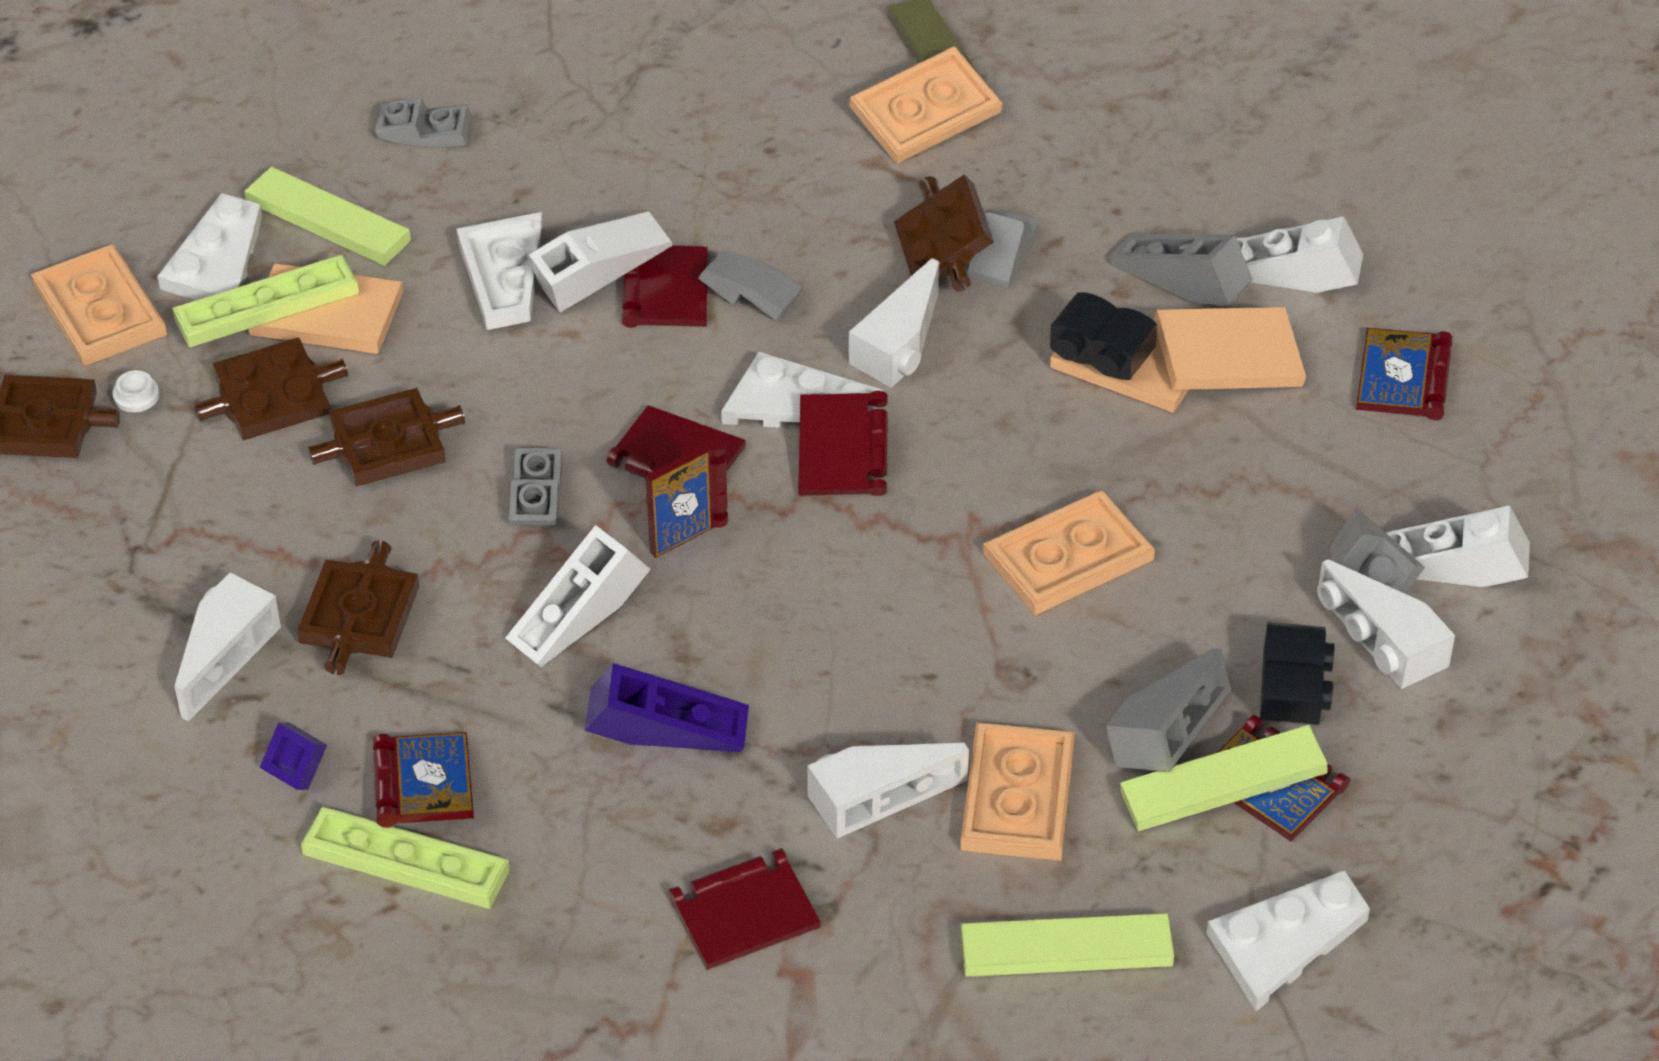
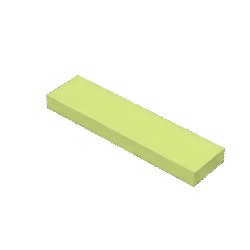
M272 166L245 190L246 200L260 204L262 210L383 266L387 265L411 241L410 229Z
M339 255L174 307L173 313L175 321L190 348L359 294L358 282L343 255Z
M1306 725L1176 765L1170 772L1156 771L1120 782V789L1132 820L1139 832L1327 774L1328 763L1310 726Z
M324 806L321 807L301 843L302 853L305 856L487 909H491L510 871L508 859L394 826L383 828L376 821Z
M1168 913L961 924L965 977L1172 967L1174 962Z

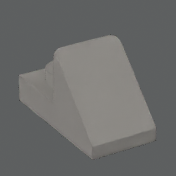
M998 209L997 213L986 211L984 214L994 243L972 258L967 274L969 278L1009 288L1039 234L1040 220L1003 209Z
M1360 510L1353 512L1329 547L1333 562L1407 594L1425 568Z

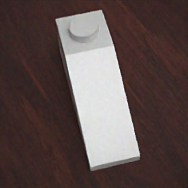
M931 258L849 331L850 365L891 388L905 375L909 376L916 370L921 360V354L938 297L939 261Z
M595 525L505 639L542 667L619 609L651 569L623 545Z
M231 572L217 586L211 587L205 593L198 605L175 683L181 718L189 722L281 628L275 595Z
M965 743L851 746L838 753L824 755L815 763L807 766L808 798L838 839L968 781L969 749Z

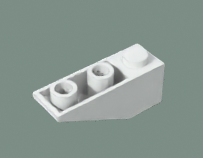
M648 211L568 231L530 253L529 257L537 282L561 313L673 246V244Z
M1344 216L1328 220H1317L1310 224L1287 229H1276L1269 233L1246 238H1236L1253 279L1251 283L1313 293L1358 284L1364 254Z
M1510 505L1386 532L1425 567L1416 580L1487 587L1528 578L1530 542Z
M1329 559L1322 562L1319 585L1317 587V594L1321 603L1326 609L1332 610L1345 624L1351 638L1356 642H1360L1374 657L1379 670L1389 675L1401 689L1449 667L1455 635L1425 602Z

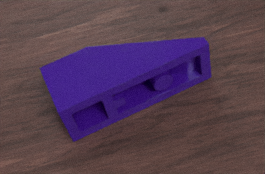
M613 663L590 688L584 731L630 745L741 752L745 745L749 705Z

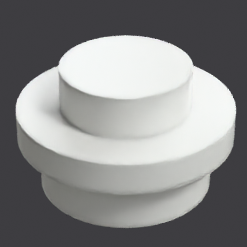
M132 370L125 372L117 379L113 389L114 403L119 409L126 412L145 411L158 401V385L144 371Z

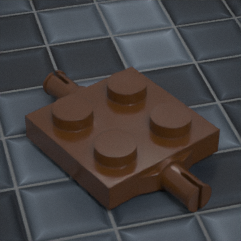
M965 174L939 190L937 179L928 176L925 177L926 183L923 180L919 183L924 201L894 221L911 276L933 258L939 261V279L950 276L953 289L964 291V285L968 288L971 284L965 268L966 264L977 253L994 243L975 185Z
M298 337L212 363L214 376L220 387V396L194 403V408L199 422L226 414L236 424L242 440H247L328 415L330 407L323 390V384L348 377V370L343 358L317 366L308 357Z
M4 375L0 387V454L78 458L84 436L92 426L118 428L120 424V410L117 408H93L97 395L95 379Z
M413 388L329 411L330 423L334 431V440L308 446V451L313 465L340 458L348 466L357 487L445 463V452L439 439V430L461 424L464 425L465 418L460 405L434 413L423 402L418 388Z
M379 540L372 542L370 552L364 562L346 563L325 559L297 629L299 643L331 648L328 660L325 662V669L331 674H335V670H337V675H342L345 672L351 653H364L390 658L394 656L419 589V580L417 573L397 571L385 565L392 548L383 540L381 546Z

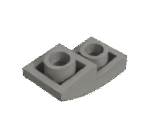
M422 98L395 100L382 103L375 132L380 139L419 147L466 146L472 115L467 105L427 110Z
M722 251L698 278L733 305L744 296L775 321L797 299L804 288L788 276L762 262Z
M515 448L513 479H511L509 525H557L562 479V448Z

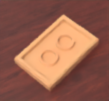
M955 46L851 96L849 101V107L896 164L1001 113L1003 104Z
M114 244L31 274L33 286L83 367L167 335L164 321Z
M274 263L268 278L301 267ZM354 275L358 282L359 294L248 329L249 335L284 341L299 337L301 342L305 344L379 354L403 295L402 282Z
M1285 307L1159 309L1156 311L1153 320L1157 323V335L1173 390L1303 387L1307 376Z
M1158 335L1155 349L1130 380H1120L1105 376L1091 364H1079L1061 358L1055 352L1051 356L1050 368L1172 413L1176 411L1189 391L1172 389Z
M1103 490L983 543V555L1034 616L1154 561L1155 554L1153 546Z
M976 722L960 851L1062 861L1075 732Z

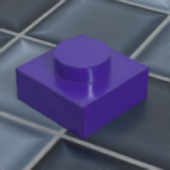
M278 723L260 768L296 790H308L327 744L291 723Z

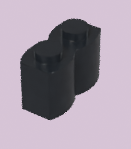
M1078 292L1051 324L1050 349L1065 360L1079 364H1091L1105 376L1120 380H1130L1156 347L1157 323L1136 310L1116 308L1102 297L1091 293Z
M1267 622L1260 700V718L1262 720L1319 725L1321 710H1331L1333 681L1324 680V671L1332 672L1335 643L1326 642V627Z

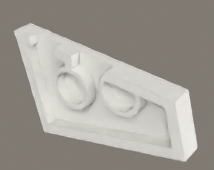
M221 193L157 276L159 289L193 300H199L245 285L249 256L254 251L262 220L260 204Z
M542 212L456 229L458 244L486 330L531 321L536 276L529 254L540 248L543 229Z
M758 352L722 409L721 420L722 424L738 425L739 419L763 420V427L780 428L781 421L800 423L801 394L871 393L884 390ZM869 406V411L877 409L875 407Z
M1344 870L1208 921L1206 934L1256 1012L1269 1002V996L1284 983L1289 985L1301 976L1302 969L1320 954H1328L1366 923L1370 908Z

